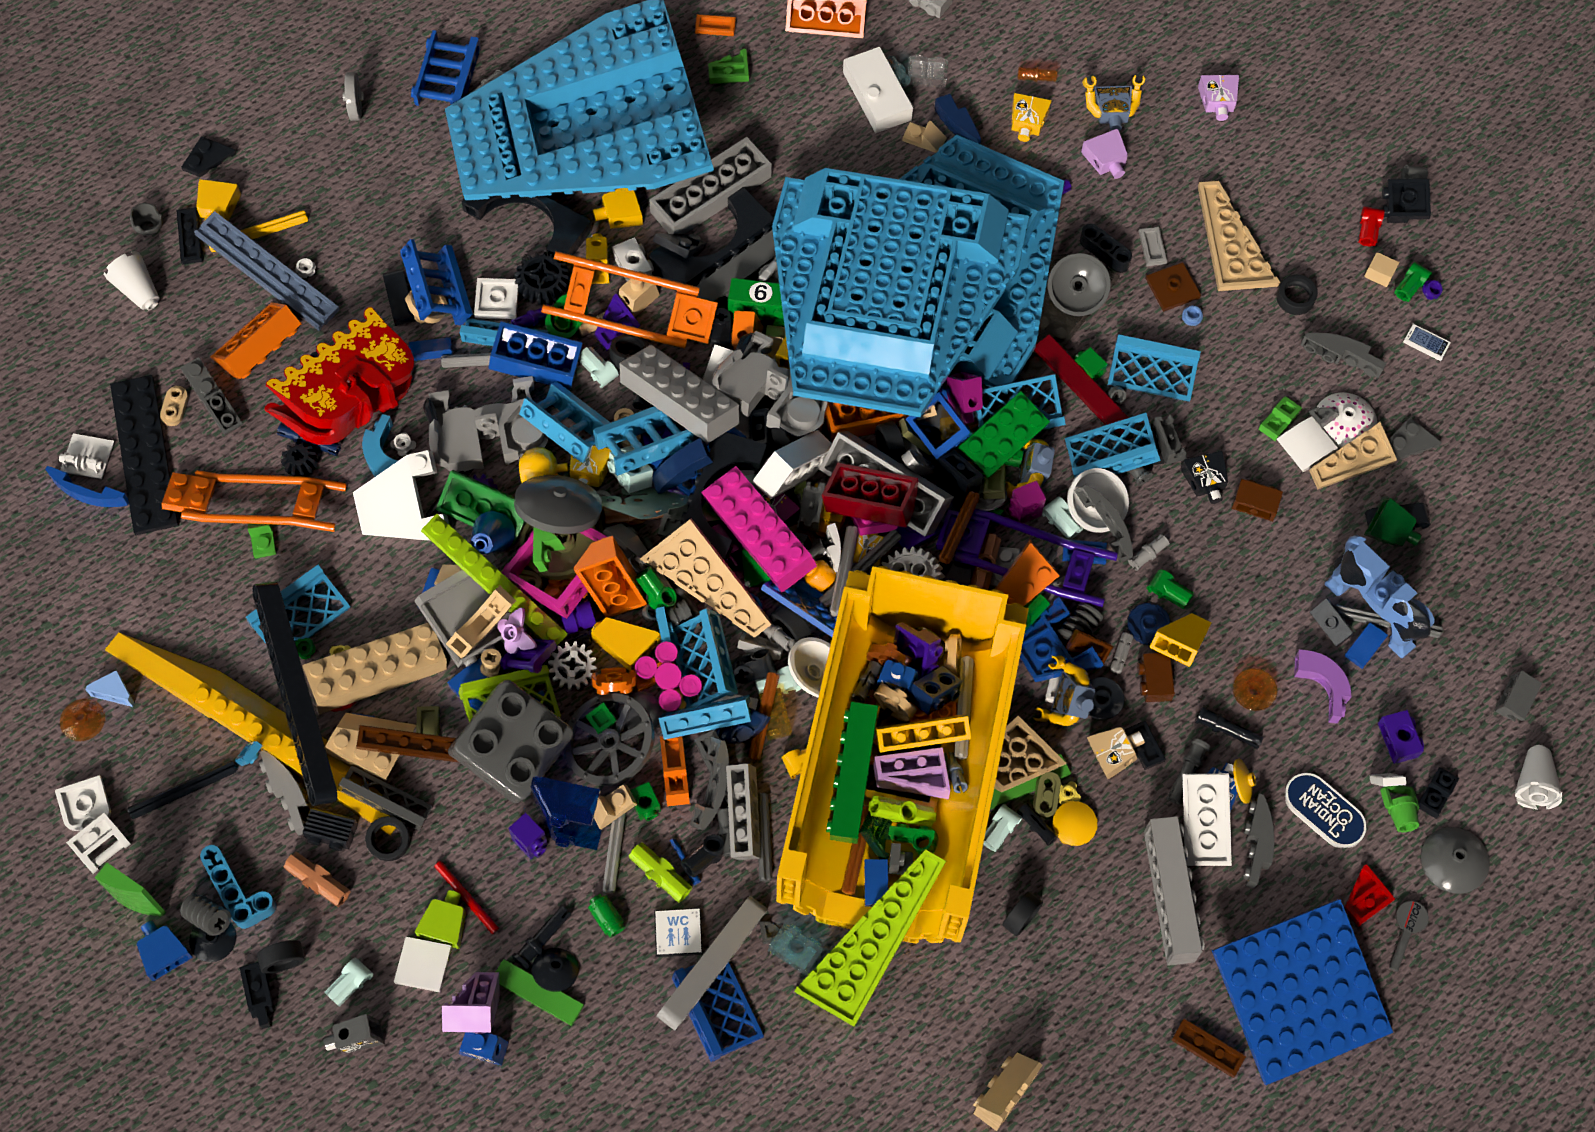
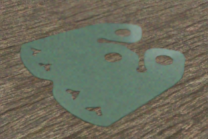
M622 488L623 494L632 495L624 499L626 504H621V497L604 496L601 497L602 505L609 509L638 519H649L666 514L670 508L686 505L689 496L668 491L658 494L655 488H645L637 492L628 493L625 488ZM607 499H615V501H613V502H608V501H606V500H607ZM634 499H643V501L637 502Z

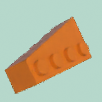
M1029 540L994 590H1000L1004 594H1008L1007 604L1018 603L1025 606L1060 575L1034 543Z

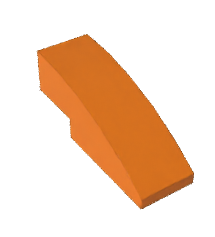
M660 736L667 806L690 804L683 737L664 740L663 736Z

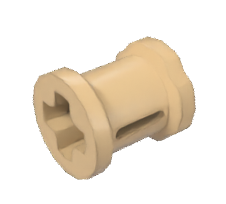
M486 649L481 654V673L488 677L497 676L501 669V654L496 649Z

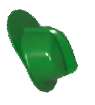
M567 294L562 295L553 307L564 309ZM586 305V309H585V313H584L585 315L588 314V307H587V305ZM547 314L545 318L547 331L551 335L566 339L574 335L583 323Z

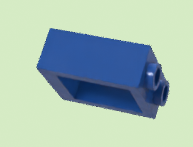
M940 392L935 395L925 412L937 402H940L961 429L941 446L936 448L915 421L919 417L908 416L906 418V421L937 460L939 457L955 449L973 434L946 397Z

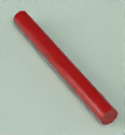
M442 861L436 863L434 866L455 892L461 894V899L492 934L497 932L499 927Z

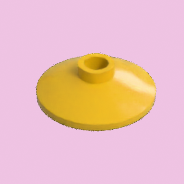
M1235 759L1233 765L1235 786L1241 801L1247 804L1251 800L1252 786H1256V777L1253 772L1249 773L1247 766L1241 759Z

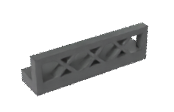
M352 765L338 786V791L390 817H395L418 831L421 830L433 808L432 805ZM355 773L361 776L364 785L360 786L350 781L349 779L352 774ZM379 785L383 788L385 795L380 796L370 791L369 787ZM398 795L403 798L405 805L400 806L390 801L389 798ZM418 805L426 809L421 817L410 811L409 808Z

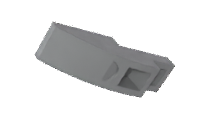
M265 750L260 751L262 759L259 760L262 772H267L268 780H265L268 792H273L276 798L281 797L284 810H288L290 817L287 818L290 830H295L298 836L303 835L302 832L305 824L301 812L309 810V807L300 787L280 761Z

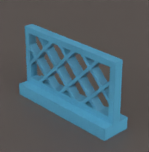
M1118 334L1107 385L1190 402L1201 351ZM1119 351L1127 353L1131 360L1122 364L1118 359ZM1142 356L1148 357L1152 364L1142 368L1137 359ZM1168 361L1172 368L1163 373L1158 363ZM1134 362L1139 372L1130 376L1125 367ZM1182 365L1192 366L1191 373L1186 377L1178 369ZM1154 366L1160 376L1151 381L1145 371ZM1119 370H1122L1127 377L1122 382L1113 380L1114 374ZM1175 370L1181 380L1172 385L1166 375ZM1142 374L1148 383L1144 386H1138L1133 379ZM1161 378L1168 385V388L1163 391L1158 390L1153 384ZM1183 382L1188 389L1187 396L1178 394L1174 387Z
M1055 374L982 389V394L987 393L993 398L987 407L983 406V413L981 410L976 411L978 427L980 428L984 425L983 418L987 412L992 416L995 415L989 410L995 400L1004 406L1007 404L998 398L1002 390L1008 389L1013 393L1008 400L1009 402L1018 394L1023 385L1033 388L1028 396L1029 400L1032 399L1036 391L1045 397L1041 405L1037 407L1050 421L1044 429L1066 425L1065 418L1062 416ZM1050 380L1052 388L1046 395L1038 388L1043 381ZM1048 399L1054 403L1056 412L1048 414L1042 410Z
M1147 413L1065 438L1074 478L1080 473L1094 468L1105 469L1117 475L1161 461ZM1145 422L1141 431L1133 429L1136 423ZM1119 428L1125 430L1120 438L1112 435ZM1130 432L1138 435L1133 443L1125 440ZM1097 435L1104 436L1100 444L1092 441ZM1142 437L1150 440L1151 444L1143 447L1138 446ZM1109 439L1117 442L1112 450L1104 447ZM1078 441L1084 443L1079 451L1073 449L1071 444ZM1121 444L1130 447L1124 453H1118L1117 450ZM1089 445L1097 448L1092 456L1084 453ZM1101 450L1109 453L1107 458L1097 459ZM1080 457L1088 460L1085 465L1077 467L1076 463Z
M316 565L281 591L285 609L293 610L292 620L289 621L292 634L294 625L306 627V633L301 639L310 638L351 608L319 565ZM322 581L328 586L327 595L315 594L316 586ZM302 596L311 597L310 607H297L298 599ZM314 597L327 599L325 610L313 609ZM330 599L339 600L343 605L338 611L328 610ZM254 610L246 616L247 622L265 642L263 632L259 628L261 624L257 610ZM296 611L309 612L307 623L294 622ZM312 612L324 614L323 622L311 624ZM294 637L295 642L300 639L299 637Z
M707 608L699 611V616L674 627V635L670 636L671 643L678 650L676 664L682 673V678L689 674L690 669L696 672L695 676L699 679L701 676L707 678L697 702L693 703L692 697L684 695L686 708L708 704L724 696L732 697L738 694L719 613ZM702 622L703 628L700 635L694 633L696 625ZM684 630L687 633L681 644L678 641L677 633ZM692 635L698 638L693 649L687 647ZM703 641L707 643L708 647L705 655L699 653ZM685 650L692 652L687 664L683 662L682 658ZM697 655L703 658L698 670L692 667ZM708 661L712 664L710 675L703 673ZM712 682H715L718 692L711 695L708 691Z

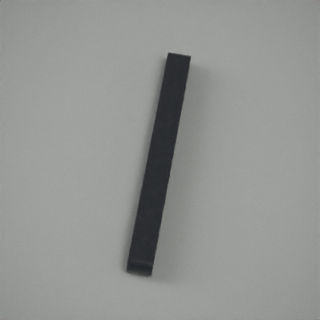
M277 582L254 584L252 588L254 603L310 803L312 806L334 803L337 801L335 781L279 585Z

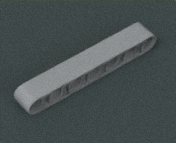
M749 896L664 1004L656 1017L676 1031L755 929L761 918L767 913L768 908L752 896Z

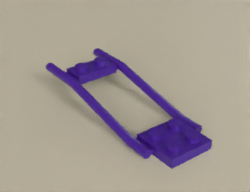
M979 509L974 510L955 551L954 561L976 566L1001 576L1007 573L1009 569L979 559L990 521L1073 550L1063 587L1060 588L1050 584L1043 591L1100 607L1104 606V598L1084 594L1095 556L1117 561V552L1076 543L992 512ZM948 510L936 549H943L959 512Z

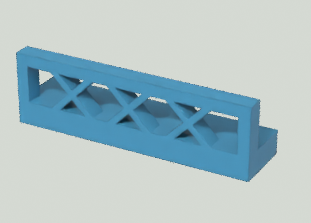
M469 318L465 325H461V341L493 346L497 330L492 329L499 328L500 323ZM470 324L479 325L481 328L472 327ZM528 328V329H532V330H536V331H540V332H543V333H547V334H548V331H546V330Z
M750 695L663 713L659 717V722L664 740L751 722L752 717L749 709Z

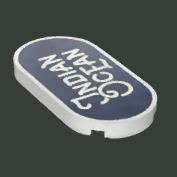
M1301 773L1294 776L1286 785L1285 801L1288 808L1329 844L1338 848H1350L1356 846L1363 839L1366 833V821L1363 814L1322 778L1311 773Z

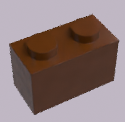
M1241 479L1231 509L1273 522L1283 491L1273 486L1257 484L1250 479Z
M1161 653L1143 654L1140 662H1137L1138 675H1142L1143 681L1140 682V695L1144 696L1145 702L1172 701L1175 692L1170 657Z

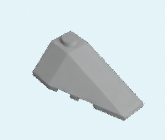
M619 523L603 531V534L607 537L613 535L637 574L647 567H651L666 587L672 588L664 575L657 572L648 563L640 560L648 551L632 527H626Z

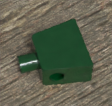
M1391 498L1383 499L1364 533L1367 537L1395 547H1402L1406 541L1415 546L1422 534L1413 530L1417 522L1416 518Z

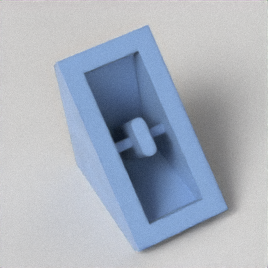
M117 671L86 686L85 690L91 697L131 707L134 705V701Z

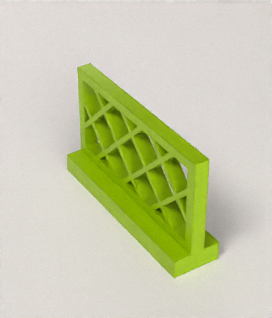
M543 665L539 673L521 670L462 683L458 693L460 700L463 701L468 721L470 722L473 714L475 715L477 710L470 707L469 700L478 699L484 702L486 700L484 697L489 696L493 689L505 680L512 681L526 693L539 699L541 704L544 702L551 706L554 714L561 718L549 679L550 672L548 666ZM545 683L547 692L544 697L532 691L535 685Z

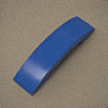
M47 466L45 469L53 482L63 492L83 503L100 507H122L129 504L125 493L105 486L101 494L71 483L72 480L64 471Z

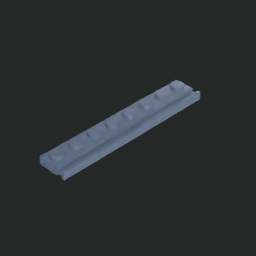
M214 211L200 225L201 227L194 231L198 238L283 304L287 305V307L318 331L339 311V307L217 212Z

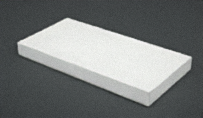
M1229 773L1183 774L1184 846L1187 847L1188 851L1186 865L1232 866Z

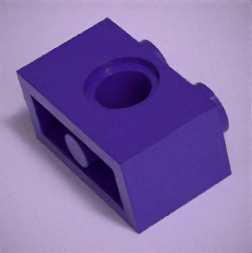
M1408 710L1383 716L1377 723L1393 764L1419 758L1424 752L1423 740L1421 737H1418L1415 730V720L1409 715ZM1398 733L1405 735L1407 740H1402Z
M527 813L523 814L508 828L513 842L530 859L535 856L537 858L540 857L547 850L546 846L548 843L544 831Z

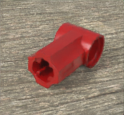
M1367 206L1363 207L1361 212L1362 220L1359 223L1361 224L1358 243L1368 247L1376 245L1385 210Z

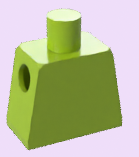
M448 890L444 901L433 899L416 927L415 933L417 937L460 949L466 917L465 909L457 906L461 894Z

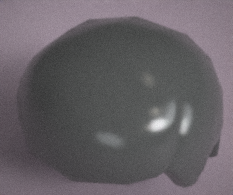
M141 203L131 209L130 223L138 234L149 236L157 233L162 228V215L157 211L155 205ZM151 223V224H153L154 226H153V227H150V226H147V225H145V224Z

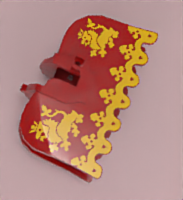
M368 307L364 311L365 322H360L356 319L349 321L348 328L351 331L349 334H345L342 331L334 332L332 334L334 345L319 343L316 346L318 357H312L309 354L302 355L300 358L301 369H296L293 366L286 367L284 369L285 381L272 378L266 382V387L285 404L278 405L271 402L265 406L264 410L284 423L304 440L317 445L337 443L347 437L355 428L359 429L370 422L374 412L381 411L385 413L391 408L394 409L398 405L397 402L408 393L414 367L412 352L400 336L383 321L372 307Z

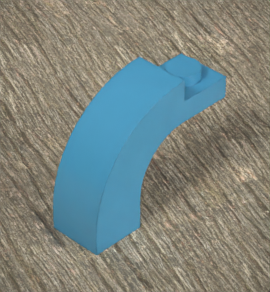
M382 414L380 420L375 422L373 431L365 430L362 442L364 457L371 473L375 477L398 462V460L388 457L383 452L384 443L393 426L391 417Z

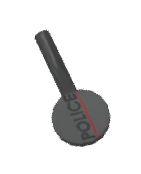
M1405 902L1396 911V922L1402 929V933L1389 967L1393 971H1399L1411 934L1419 933L1428 924L1429 916L1427 910L1418 902Z

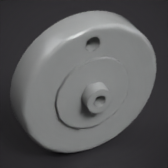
M346 72L343 101H346L349 119L351 121H360L364 92L361 91L358 74L356 72Z

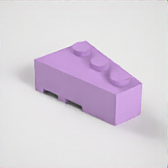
M943 747L876 756L874 758L873 766L877 787L949 799L950 785Z
M475 972L462 985V990L459 993L455 992L452 995V1000L442 1005L443 1032L491 1033L500 997L499 972Z

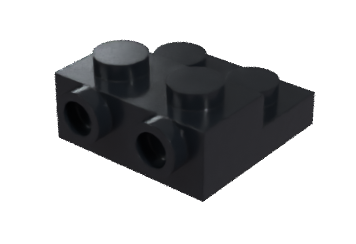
M1388 179L1386 187H1382V199H1386V205H1383V210H1385L1384 217H1387V223H1408L1409 219H1430L1429 179Z

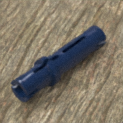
M282 422L277 429L278 436L293 440L294 443L296 441L298 444H302L305 441L308 446L312 445L315 449L336 457L341 450L342 445L340 443L317 445L306 441Z

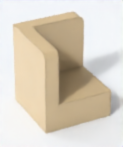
M1376 253L1364 277L1387 287L1399 262Z

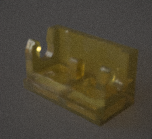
M781 688L776 690L770 715L771 718L766 732L767 741L791 735V725ZM760 693L759 698H757L758 708H760L763 693Z

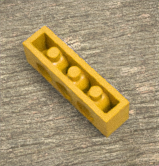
M966 714L876 727L879 752L971 739L969 719Z

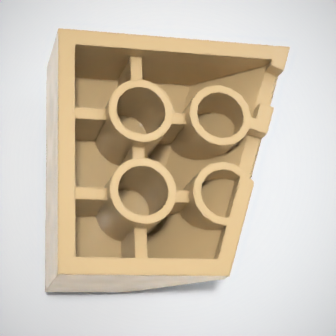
M345 713L325 746L327 755L386 782L400 755L356 749L359 725L413 732L416 725Z
M1019 716L1006 726L994 789L1000 792L1009 790L1066 765V762Z
M1016 1053L1013 1058L1008 1056L1001 1066L1004 1069L999 1077L994 1075L987 1085L990 1089L986 1095L981 1094L973 1106L976 1107L974 1114L997 1131L1038 1075L1043 1065L1019 1053Z

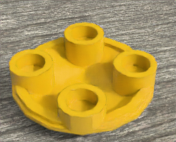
M1069 801L1062 804L1054 813L1053 829L1062 843L1080 846L1088 843L1095 836L1097 818L1094 811L1087 804L1080 801Z

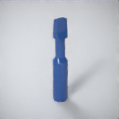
M671 839L670 842L673 849L682 861L686 856L677 840ZM699 875L696 877L689 876L693 885L701 882Z

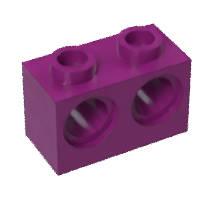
M1037 481L1013 489L1008 513L1012 520L1015 519L1017 522L1025 523L1042 516L1046 498Z

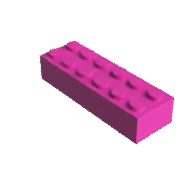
M737 466L701 492L709 506L782 593L817 567L812 555Z

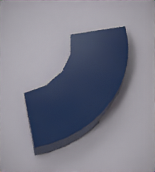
M749 707L752 717L751 722L718 728L716 733L719 739L724 740L728 744L743 743L757 736L766 727L771 717Z

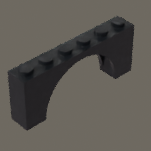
M742 187L727 198L728 209L736 220L737 230L731 242L724 249L708 256H690L685 258L660 246L649 254V259L654 270L662 278L697 286L704 277L712 275L719 266L727 264L735 254H740L746 250L750 243L758 241L765 232L771 231L774 218Z
M517 194L511 195L510 198L490 196L489 199L465 200L463 198L461 201L463 211L479 220L491 210L505 204L524 203L539 208L550 218L554 226L552 239L547 246L548 256L552 253L555 255V251L574 255L592 231L591 220L586 215L574 212L569 206L557 203L550 196L530 198L520 197Z
M725 432L709 443V453L713 463L703 467L702 473L697 475L694 484L696 486L695 492L689 495L687 502L689 508L687 512H683L680 524L683 525L692 518L727 563L733 549L732 539L718 533L707 522L702 511L704 496L701 492L735 466L739 470L760 472L767 456V444Z

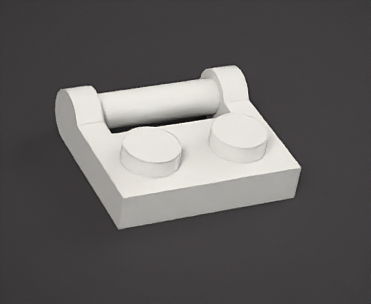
M105 813L66 842L93 874L99 870V866L123 847L126 849L131 845ZM114 835L117 841L91 861L87 855Z

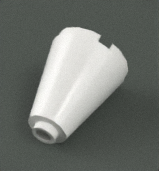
M132 251L133 255L127 257L126 254H123L107 266L108 273L104 272L106 279L142 310L154 309L158 305L159 296L140 253Z
M1543 745L1531 747L1523 764L1515 790L1516 801L1523 807L1537 809L1536 805L1546 806V809H1552L1562 802V791L1551 751Z

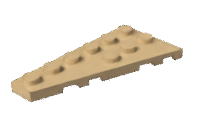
M1199 182L1198 192L1218 291L1279 287V279L1273 275L1271 266L1268 261L1264 260L1259 246L1246 225L1244 226L1241 222L1239 213L1233 209L1230 204V198L1220 182Z
M692 518L640 558L641 561L654 567L657 572L673 580L676 585L701 602H705L714 608L713 610L730 619L732 623L754 638L773 624Z

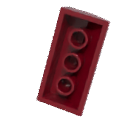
M837 463L822 493V499L826 512L907 528L914 513L919 480L916 477Z

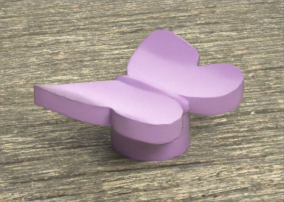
M524 608L515 610L509 616V619H502L498 623V630L505 640V650L510 654L517 653L519 648L521 650H530L537 647L533 638L524 632Z

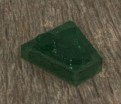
M869 811L859 832L879 859H888L889 853L885 852L886 840H891L888 834L892 821L871 816Z

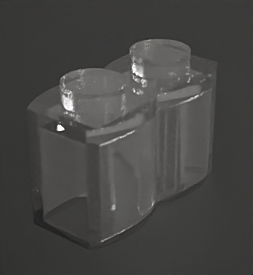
M909 56L906 84L946 88L948 60L942 57Z

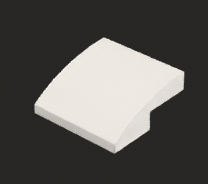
M1312 416L1277 438V441L1302 472L1307 471L1317 462L1324 460L1338 450V447Z
M833 523L827 525L826 543L829 545L826 550V563L833 568L834 572H838L841 544L837 527Z

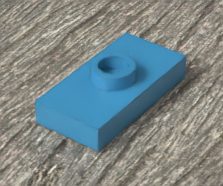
M664 607L656 608L655 614L661 643L671 642L670 636L674 635L672 623H667Z
M257 741L246 744L235 759V763L240 766L252 764L260 753L258 751L263 745Z

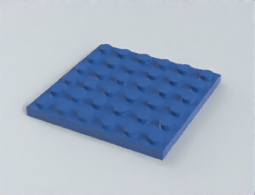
M1341 899L1334 900L1212 949L1264 1085L1281 1080L1393 1033Z

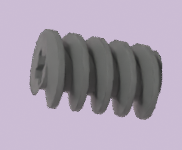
M1083 603L1079 604L1077 610L1073 611L1072 616L1067 618L1061 628L1056 631V634L1064 647H1066L1075 629L1091 634L1093 632L1091 627L1096 628L1098 626L1097 621H1102L1103 616L1092 606Z
M190 894L181 905L180 912L182 917L209 935L221 934L228 928L231 922V913L204 895Z

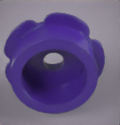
M1428 280L1423 285L1422 291L1427 299H1437L1442 293V285L1436 280Z

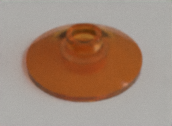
M1256 668L1246 669L1235 678L1233 694L1237 702L1244 708L1252 711H1261L1274 703L1277 697V685L1273 677L1267 672ZM1250 689H1255L1258 694L1252 695Z
M79 699L70 703L63 710L60 717V728L63 734L74 741H86L95 737L102 730L105 723L103 708L99 703L91 699ZM79 715H84L82 720H77Z

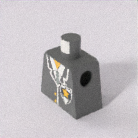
M368 1014L333 1025L334 1034L325 1036L323 1039L327 1051L337 1048L346 1054L384 1044L381 1022Z

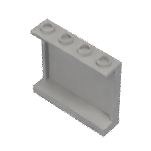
M492 552L484 556L496 567L494 562L497 559ZM463 570L418 595L415 599L418 608L458 668L462 665L470 666L477 661L476 657L486 649H496V644L501 642L504 645L505 643L497 624L463 659L446 645L454 633L490 597V594ZM508 612L502 619H509L511 614Z

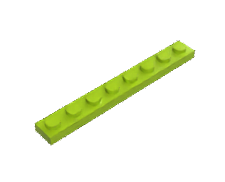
M438 514L421 529V532L488 594L491 595L499 586L509 593L516 602L508 612L512 614L515 610L524 608L525 620L523 626L537 639L554 640L556 645H558L568 635Z

